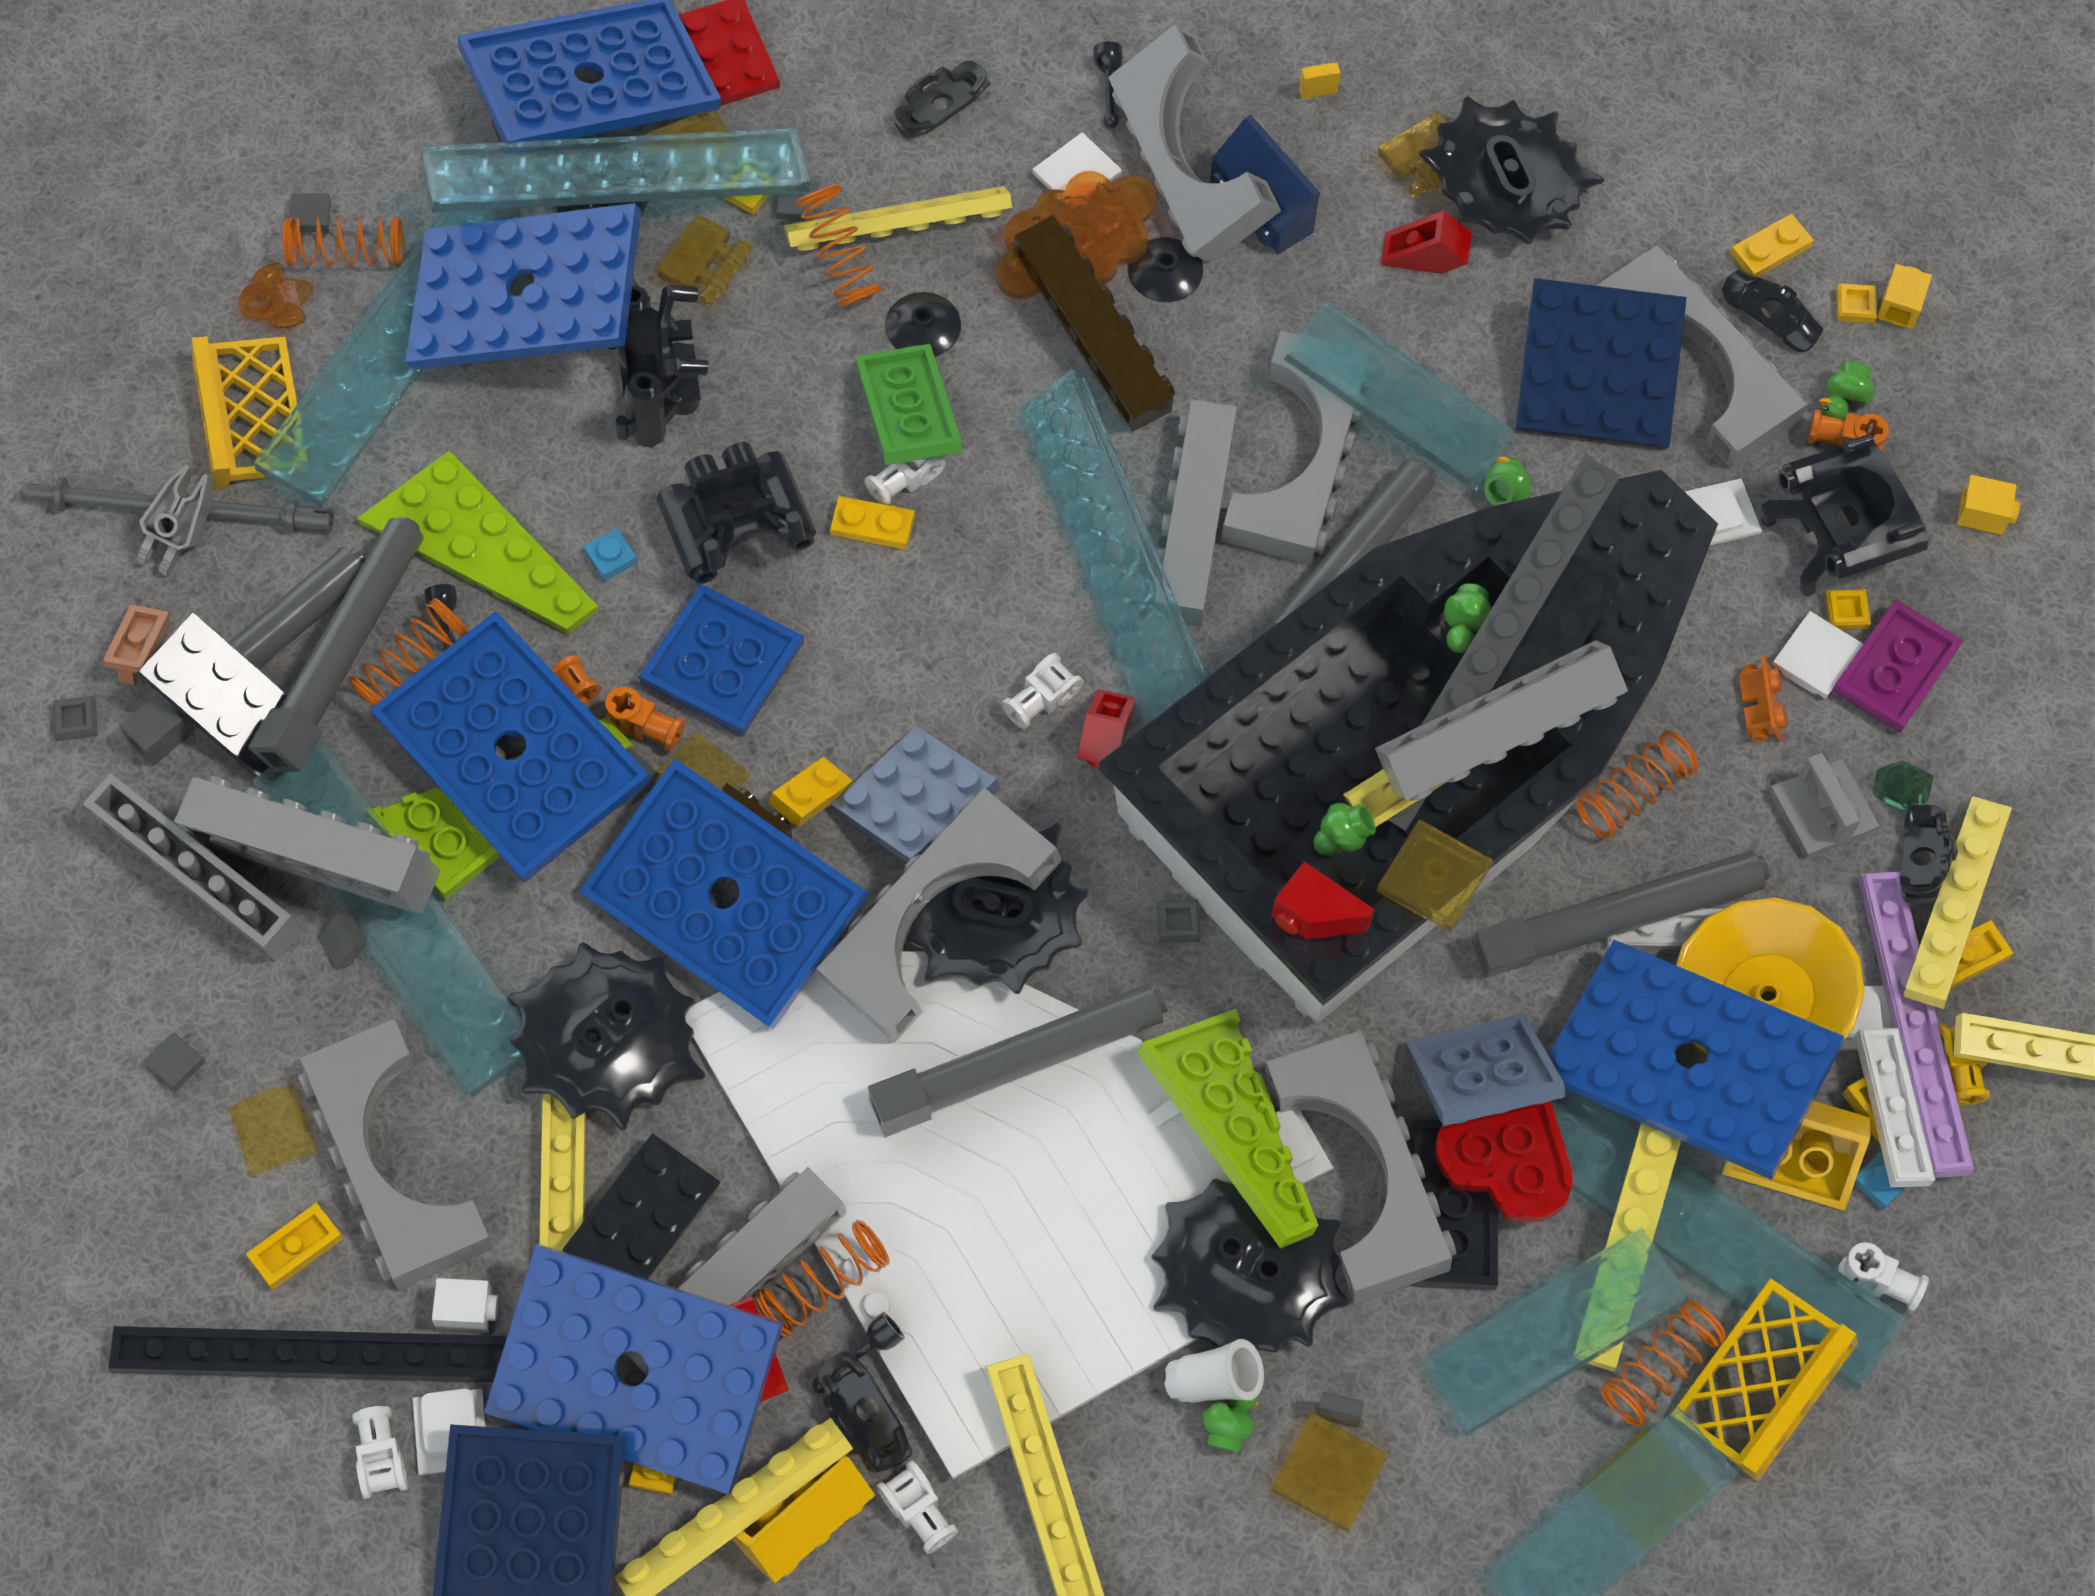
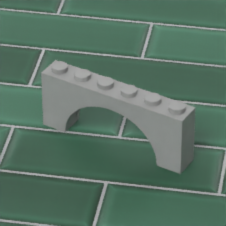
M1174 24L1108 78L1114 89L1112 96L1128 118L1126 126L1130 133L1137 138L1142 148L1140 155L1156 177L1154 185L1159 193L1166 198L1170 207L1168 214L1184 236L1182 239L1184 248L1194 258L1199 257L1208 262H1213L1264 225L1281 210L1267 181L1249 172H1245L1241 176L1223 183H1204L1188 165L1180 141L1181 109L1189 87L1209 62L1195 34Z
M1658 245L1595 285L1687 297L1683 335L1694 341L1713 359L1723 376L1728 395L1727 410L1712 424L1706 443L1730 469L1800 423L1807 403L1804 401L1799 390L1791 387L1779 375L1776 366L1760 355L1749 337L1740 333L1729 322L1726 313L1721 308L1715 307L1704 295L1700 285L1695 281H1691L1679 269L1676 260L1671 255H1666Z
M1280 330L1271 361L1269 381L1278 383L1291 390L1306 404L1317 425L1319 448L1306 470L1289 484L1260 494L1233 492L1223 524L1222 543L1312 565L1315 552L1323 554L1328 531L1322 530L1324 519L1329 521L1333 519L1337 498L1331 497L1333 487L1341 488L1347 466L1340 464L1343 454L1349 456L1351 454L1356 433L1349 432L1352 422H1360L1365 401L1358 400L1361 390H1369L1374 369L1367 368L1369 352Z
M985 788L977 796L973 794L963 802L959 809V815L950 825L945 824L936 831L931 840L932 844L922 855L917 854L909 860L900 879L894 885H887L878 894L874 907L866 915L858 916L850 924L847 931L848 935L838 945H833L821 964L816 968L822 979L894 1042L923 1012L917 1001L906 989L901 964L902 950L907 933L923 907L933 897L951 885L979 876L1011 878L1035 891L1062 861L1057 848Z
M394 1018L300 1058L305 1072L299 1074L298 1078L307 1098L315 1095L320 1108L313 1111L322 1134L330 1131L335 1141V1145L328 1147L337 1170L346 1168L351 1181L343 1185L352 1206L356 1207L361 1204L366 1218L360 1220L359 1223L368 1244L377 1241L382 1255L374 1259L384 1282L393 1279L397 1290H400L493 1249L473 1200L449 1206H436L414 1201L393 1189L380 1176L372 1163L369 1150V1127L374 1108L387 1087L399 1076L415 1067Z
M1361 1030L1266 1062V1078L1280 1113L1291 1110H1313L1341 1119L1365 1138L1381 1164L1387 1194L1382 1214L1366 1237L1354 1246L1341 1251L1339 1256L1341 1262L1339 1267L1354 1304L1449 1272L1452 1256L1456 1255L1455 1245L1449 1231L1442 1232L1436 1217L1441 1216L1436 1197L1433 1192L1426 1193L1421 1179L1425 1178L1422 1162L1418 1154H1410L1406 1141L1410 1140V1135L1405 1120L1402 1116L1396 1117L1392 1109L1391 1103L1395 1102L1391 1085L1387 1078L1380 1079L1375 1067L1380 1065L1377 1050L1372 1041L1365 1042Z

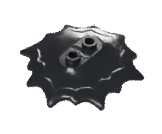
M1469 96L1464 97L1459 116L1453 122L1440 123L1437 126L1439 136L1437 147L1424 149L1419 152V156L1439 177L1442 184V193L1458 207L1457 220L1460 223L1478 224L1492 233H1509L1526 244H1531L1537 235L1546 230H1568L1572 224L1567 214L1580 207V194L1590 187L1602 184L1604 178L1580 164L1576 157V143L1562 140L1556 134L1559 115L1556 111L1534 118L1525 115L1519 109L1515 100H1511L1499 107H1485Z
M1055 823L1037 831L1057 848L1058 837L1061 831L1060 823ZM1062 860L1035 891L1011 878L979 876L951 885L933 897L918 913L907 936L908 943L924 950L928 957L925 981L933 982L940 979L958 977L967 979L978 987L996 981L1008 986L1014 994H1020L1027 979L1035 972L1048 970L1052 959L1057 953L1081 946L1082 939L1076 927V911L1088 896V890L1071 883V864ZM976 904L985 906L983 912L971 908ZM1015 914H1020L1018 917L1011 918Z
M582 942L578 946L577 955L573 962L568 965L551 967L547 977L539 985L521 992L510 993L507 996V1001L517 1009L521 1016V1026L510 1039L511 1045L523 1055L526 1065L525 1080L521 1091L524 1094L539 1093L551 1095L561 1102L572 1119H576L583 1113L591 1110L602 1111L614 1121L621 1131H624L636 1105L641 1103L660 1105L666 1091L674 1083L683 1080L703 1079L705 1077V1072L693 1060L689 1050L694 1030L686 1022L685 1016L695 1004L694 999L681 994L672 986L666 975L662 957L636 961L622 950L606 954ZM616 1012H623V1013H625V1014H627V1015H626V1016H621V1015L617 1014ZM590 1033H596L598 1042L590 1043L586 1040V1037Z
M1216 1178L1198 1196L1185 1201L1167 1202L1165 1205L1169 1229L1163 1242L1151 1255V1259L1165 1273V1285L1154 1303L1153 1309L1155 1311L1180 1312L1186 1320L1189 1337L1208 1340L1217 1348L1238 1339H1245L1252 1343L1257 1350L1273 1353L1278 1352L1281 1344L1289 1339L1310 1347L1313 1344V1328L1316 1321L1328 1311L1345 1307L1349 1304L1348 1298L1340 1290L1335 1280L1336 1271L1341 1264L1333 1248L1335 1235L1341 1226L1339 1220L1315 1217L1318 1227L1312 1236L1280 1248L1233 1183L1224 1182ZM1233 1246L1240 1251L1235 1255H1229L1224 1251L1223 1247ZM1266 1264L1277 1273L1271 1277L1265 1276L1261 1271V1267Z

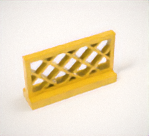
M207 336L192 338V361L214 490L230 487V481L308 472V461L285 336L220 343H208ZM279 349L280 359L272 368L256 359L262 351ZM234 354L243 361L233 371H230L219 364V355ZM249 365L265 374L255 386L239 377ZM281 368L283 371V375L278 373ZM221 376L226 378L223 382ZM271 380L286 388V391L278 400L262 391ZM233 383L248 392L239 404L224 396V392ZM255 397L271 407L261 419L245 410ZM287 400H288L289 408H287L286 406H284V404L286 403ZM226 408H228L229 410H231V412L229 413V415H227V409H226ZM277 412L291 419L292 424L284 433L267 424ZM238 416L254 425L244 437L229 427ZM261 430L276 440L266 452L251 443L252 439ZM293 433H294V439H295V441H293L292 439H290V436H291ZM232 441L237 444L234 448H233ZM285 445L297 452L298 462L282 463L273 456ZM243 449H246L260 459L254 466L236 468L235 458Z
M1770 1278L1671 1413L1670 1417L1737 1464L1746 1474L1758 1482L1858 1345L1857 1333L1843 1324L1840 1326ZM1773 1293L1789 1303L1791 1318L1765 1322L1763 1306ZM1794 1307L1806 1316L1796 1317ZM1759 1313L1761 1323L1751 1324ZM1816 1322L1829 1331L1820 1344L1801 1347L1797 1325ZM1793 1325L1797 1348L1771 1351L1767 1329ZM1762 1330L1766 1352L1740 1356L1738 1341L1742 1335ZM1734 1347L1736 1357L1726 1358ZM1813 1353L1805 1364L1803 1354ZM1798 1355L1801 1367L1798 1375L1794 1379L1776 1381L1772 1359ZM1768 1360L1772 1382L1746 1386L1742 1364ZM1737 1365L1741 1387L1715 1391L1713 1375L1719 1367ZM1709 1382L1710 1392L1701 1393ZM1788 1387L1782 1397L1779 1398L1778 1389ZM1773 1390L1776 1405L1771 1412L1751 1416L1747 1393ZM1742 1394L1746 1417L1721 1420L1717 1398ZM1712 1399L1715 1422L1696 1424L1685 1416L1693 1402ZM1763 1422L1754 1434L1753 1423ZM1748 1424L1750 1441L1739 1454L1725 1444L1722 1428ZM1717 1429L1719 1439L1706 1430Z

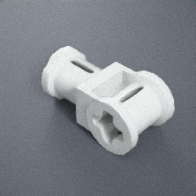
M931 457L906 463L890 464L876 476L869 475L865 478V485L870 494L880 504L889 505L891 504V498L904 488L912 493L921 485H926L943 471L946 461L943 457Z
M1057 653L1048 655L1036 666L1034 671L1025 678V688L1012 699L1006 698L1001 703L1006 715L1023 730L1030 725V720L1044 709L1050 714L1058 706H1062L1072 699L1083 687L1084 680L1080 676H1073L1060 663L1061 657Z
M1867 1242L1855 1245L1838 1266L1839 1279L1847 1288L1855 1291H1865L1878 1298L1883 1294L1907 1304V1309L1912 1312L1918 1307L1929 1282V1277L1922 1274L1918 1277L1898 1268V1260L1885 1255L1879 1247ZM1860 1262L1864 1263L1863 1270L1865 1272L1860 1270Z
M389 1406L368 1407L352 1415L353 1423L358 1425L361 1445L356 1446L358 1458L356 1467L364 1500L371 1498L372 1493L393 1488H399L401 1491L408 1490L403 1456L396 1439L391 1437L389 1418L392 1417V1411Z
M911 1460L906 1464L907 1469L886 1484L881 1481L876 1485V1489L896 1518L900 1519L905 1528L907 1529L912 1525L925 1543L923 1550L926 1554H930L949 1542L959 1530L954 1524L949 1525L937 1509L938 1497L935 1495L931 1484L922 1470Z

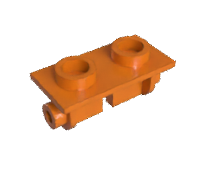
M1761 656L1762 667L1757 668L1755 664H1748L1741 668L1742 672L1738 675L1743 702L1758 701V705L1744 707L1747 735L1752 737L1753 742H1764L1768 739V735L1775 734L1779 742H1784L1782 728L1788 727L1787 715L1784 705L1778 704L1776 692L1782 691L1780 674L1777 668L1771 669L1765 656Z

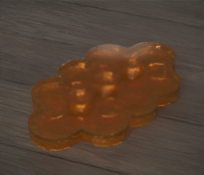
M1083 171L1074 175L1068 181L1065 190L1053 189L1043 192L1037 198L1034 211L1017 213L1007 222L1005 227V245L1009 252L999 259L996 267V283L1000 291L1014 299H1027L1039 293V290L1014 254V236L1052 215L1055 216L1060 225L1065 224L1068 226L1075 239V248L1080 255L1085 254L1090 259L1095 270L1094 277L1098 283L1103 285L1110 282L1116 276L1119 264L1137 261L1147 249L1149 238L1148 230L1144 223L1153 215L1157 203L1156 191L1153 185L1145 178L1136 175L1125 176L1111 183L1101 173Z

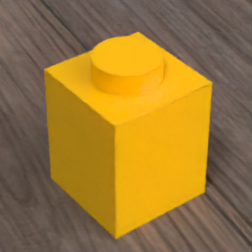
M1895 264L1887 283L1877 319L1913 330L1921 312L1932 275L1921 272L1915 267Z
M1970 475L1961 494L1957 525L2003 535L2009 523L2015 524L2019 514L2020 501L2015 500L2017 485Z

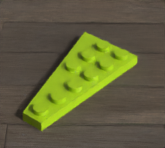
M450 450L357 518L359 525L380 534L391 518L407 517L415 521L419 525L424 537L416 553L422 555L424 559L473 585L477 584L492 592L497 598L513 603L526 610L533 617L568 635L599 612L598 605Z
M608 718L599 720L625 749L628 747L633 749V744ZM521 755L516 756V757H513V758L508 759V760L516 759V758L520 757ZM438 787L419 795L416 792L401 797V802L383 809L378 806L367 811L370 820L386 837L393 839L395 834L408 836L419 842V849L431 855L430 860L440 869L434 889L445 900L449 899L500 858L497 852Z
M1237 1009L1142 1042L1137 1051L1138 1055L1278 1246L1283 1248L1312 1236L1318 1227V1223L1303 1183L1296 1180L1290 1165L1293 1160L1289 1146H1283L1278 1131L1281 1125L1262 1075L1255 1071L1249 1057L1252 1049L1248 1038H1242L1238 1028L1240 1017Z

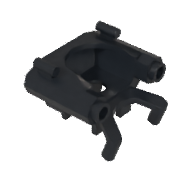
M632 285L625 346L618 347L626 417L620 415L616 418L617 436L619 439L626 440L629 435H633L639 445L652 448L663 442L666 425L675 414L689 415L699 407L701 396L698 375L706 376L709 367L708 361L696 359L694 344L673 343L674 341L692 340L693 333L691 319L675 321L671 315L674 301L697 302L699 296L697 287L666 285L662 289L659 311H656L651 307L650 296L646 290ZM611 347V348H608V349H609V350H615V349H617V347Z
M1872 434L1846 441L1842 446L1782 465V470H1779L1777 474L1780 488L1785 493L1790 492L1792 495L1802 492L1803 500H1768L1761 506V522L1763 525L1772 526L1776 524L1777 519H1799L1806 532H1814L1818 544L1817 554L1803 570V574L1800 577V591L1805 596L1815 594L1816 583L1826 569L1831 576H1838L1841 579L1925 551L1928 548L1929 539L1919 512L1886 455L1877 447ZM1839 509H1842L1851 526H1846L1838 520L1837 511Z
M735 443L727 447L722 453V459L726 468L719 470L712 455H699L689 460L684 467L691 484L687 487L683 483L671 484L659 491L656 497L657 503L686 574L689 578L695 580L696 583L704 584L715 579L718 575L717 570L724 568L729 547L746 535L761 532L772 533L786 541L787 546L792 547L795 551L807 549L814 543V536L817 533L787 461L781 452H767L756 458L750 443ZM732 499H741L747 504L748 509L743 516L734 518L729 511H724L725 504Z

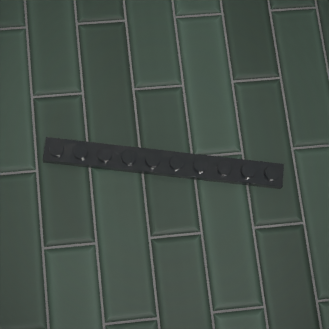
M113 1326L108 1369L111 1373L494 1382L507 1336Z

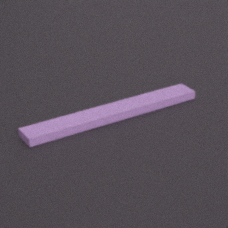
M1901 871L1862 874L1858 880L1893 1028H1898L1934 1177L1968 1176L1973 1172L1974 1167L1934 1006L1903 997L1920 946L1909 903L1902 899L1900 886Z

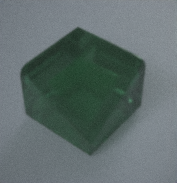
M1902 760L1877 769L1873 795L1905 811L1914 805H1922L1929 800L1934 775Z

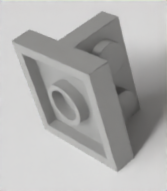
M1823 753L1809 757L1800 775L1775 784L1769 789L1772 799L1805 859L1874 833L1879 828L1876 818L1843 759L1828 764Z

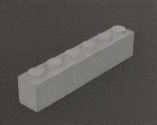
M1191 399L1189 414L1181 413L1178 436L1185 437L1183 447H1175L1172 469L1179 470L1178 479L1169 481L1166 503L1173 504L1172 514L1164 513L1160 535L1161 537H1167L1166 548L1158 547L1155 562V571H1161L1160 583L1152 582L1149 605L1156 606L1155 620L1201 627L1237 406Z
M1595 640L1378 746L1375 750L1393 792L1404 800L1416 801L1430 795L1433 792V787L1445 781L1451 783L1467 777L1470 774L1469 769L1481 763L1492 764L1502 760L1507 756L1506 751L1518 745L1528 746L1540 741L1544 737L1543 733L1555 727L1565 728L1577 723L1581 719V714L1593 708L1594 710H1601L1610 707L1617 702L1616 697L1628 692L1611 647Z
M109 773L84 801L83 805L99 821L274 960L277 961L304 930L289 913L113 774Z
M809 1167L800 1174L798 1172L792 1173L781 1184L779 1188L781 1192L770 1203L763 1201L755 1207L748 1216L749 1222L738 1233L735 1230L729 1232L718 1243V1251L707 1262L701 1260L687 1272L685 1276L687 1281L678 1289L726 1305H731L750 1296L755 1300L757 1291L759 1292L760 1289H764V1286L769 1287L846 1214L843 1201ZM635 1351L624 1353L634 1366L647 1377L648 1365L645 1363L643 1356Z

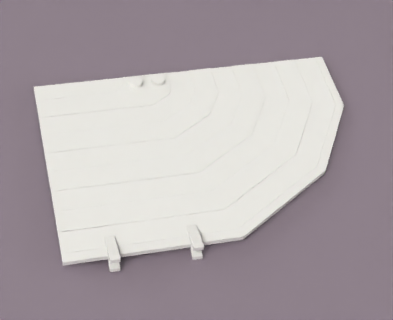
M902 951V975L906 989L917 1001L923 1012L896 1042L891 1040L829 986L817 970L774 1030L721 992H717L693 1005L685 1016L686 1022L694 1030L693 1039L778 1184L781 1186L784 1180L792 1173L798 1172L800 1174L809 1167L843 1201L846 1214L814 1243L818 1252L819 1246L823 1247L834 1261L836 1267L850 1280L858 1282L860 1277L856 1264L850 1253L838 1239V1233H841L846 1238L854 1253L874 1269H877L878 1266L867 1256L856 1240L852 1231V1223L856 1220L866 1223L883 1244L889 1256V1265L881 1268L880 1272H871L860 1264L863 1272V1283L861 1286H855L842 1278L844 1296L866 1333L872 1320L882 1312H886L903 1332L905 1339L889 1350H876L952 1479L959 1477L1010 1448L986 1371L987 1366L1029 1353L1051 1424L1199 1339L1188 1336L1187 1323L1180 1312L1155 1311L1153 1309V1305L1165 1285V1273L1151 1259V1255L1163 1242L1169 1229L1168 1216L1165 1209L1167 1202L1190 1200L1201 1194L1210 1182L1216 1178L1224 1182H1232L1138 1055L1137 1051L1142 1044V1040L1129 1035L931 1113V1120L884 1137L869 1102V1085L915 1068L917 1073L1079 1010L1024 984L1020 994H1014L1008 986L996 981L981 987L974 985L967 979L958 977L927 982L924 977L928 967V957L924 951ZM863 1233V1235H864L865 1238L867 1239L868 1243L870 1244L868 1238H867L866 1235ZM1233 1246L1223 1247L1224 1251L1229 1255H1235L1240 1251ZM823 1258L832 1276L834 1277L835 1281L840 1287L839 1281L836 1277L834 1270ZM1266 1264L1261 1267V1271L1265 1276L1271 1277L1277 1273Z

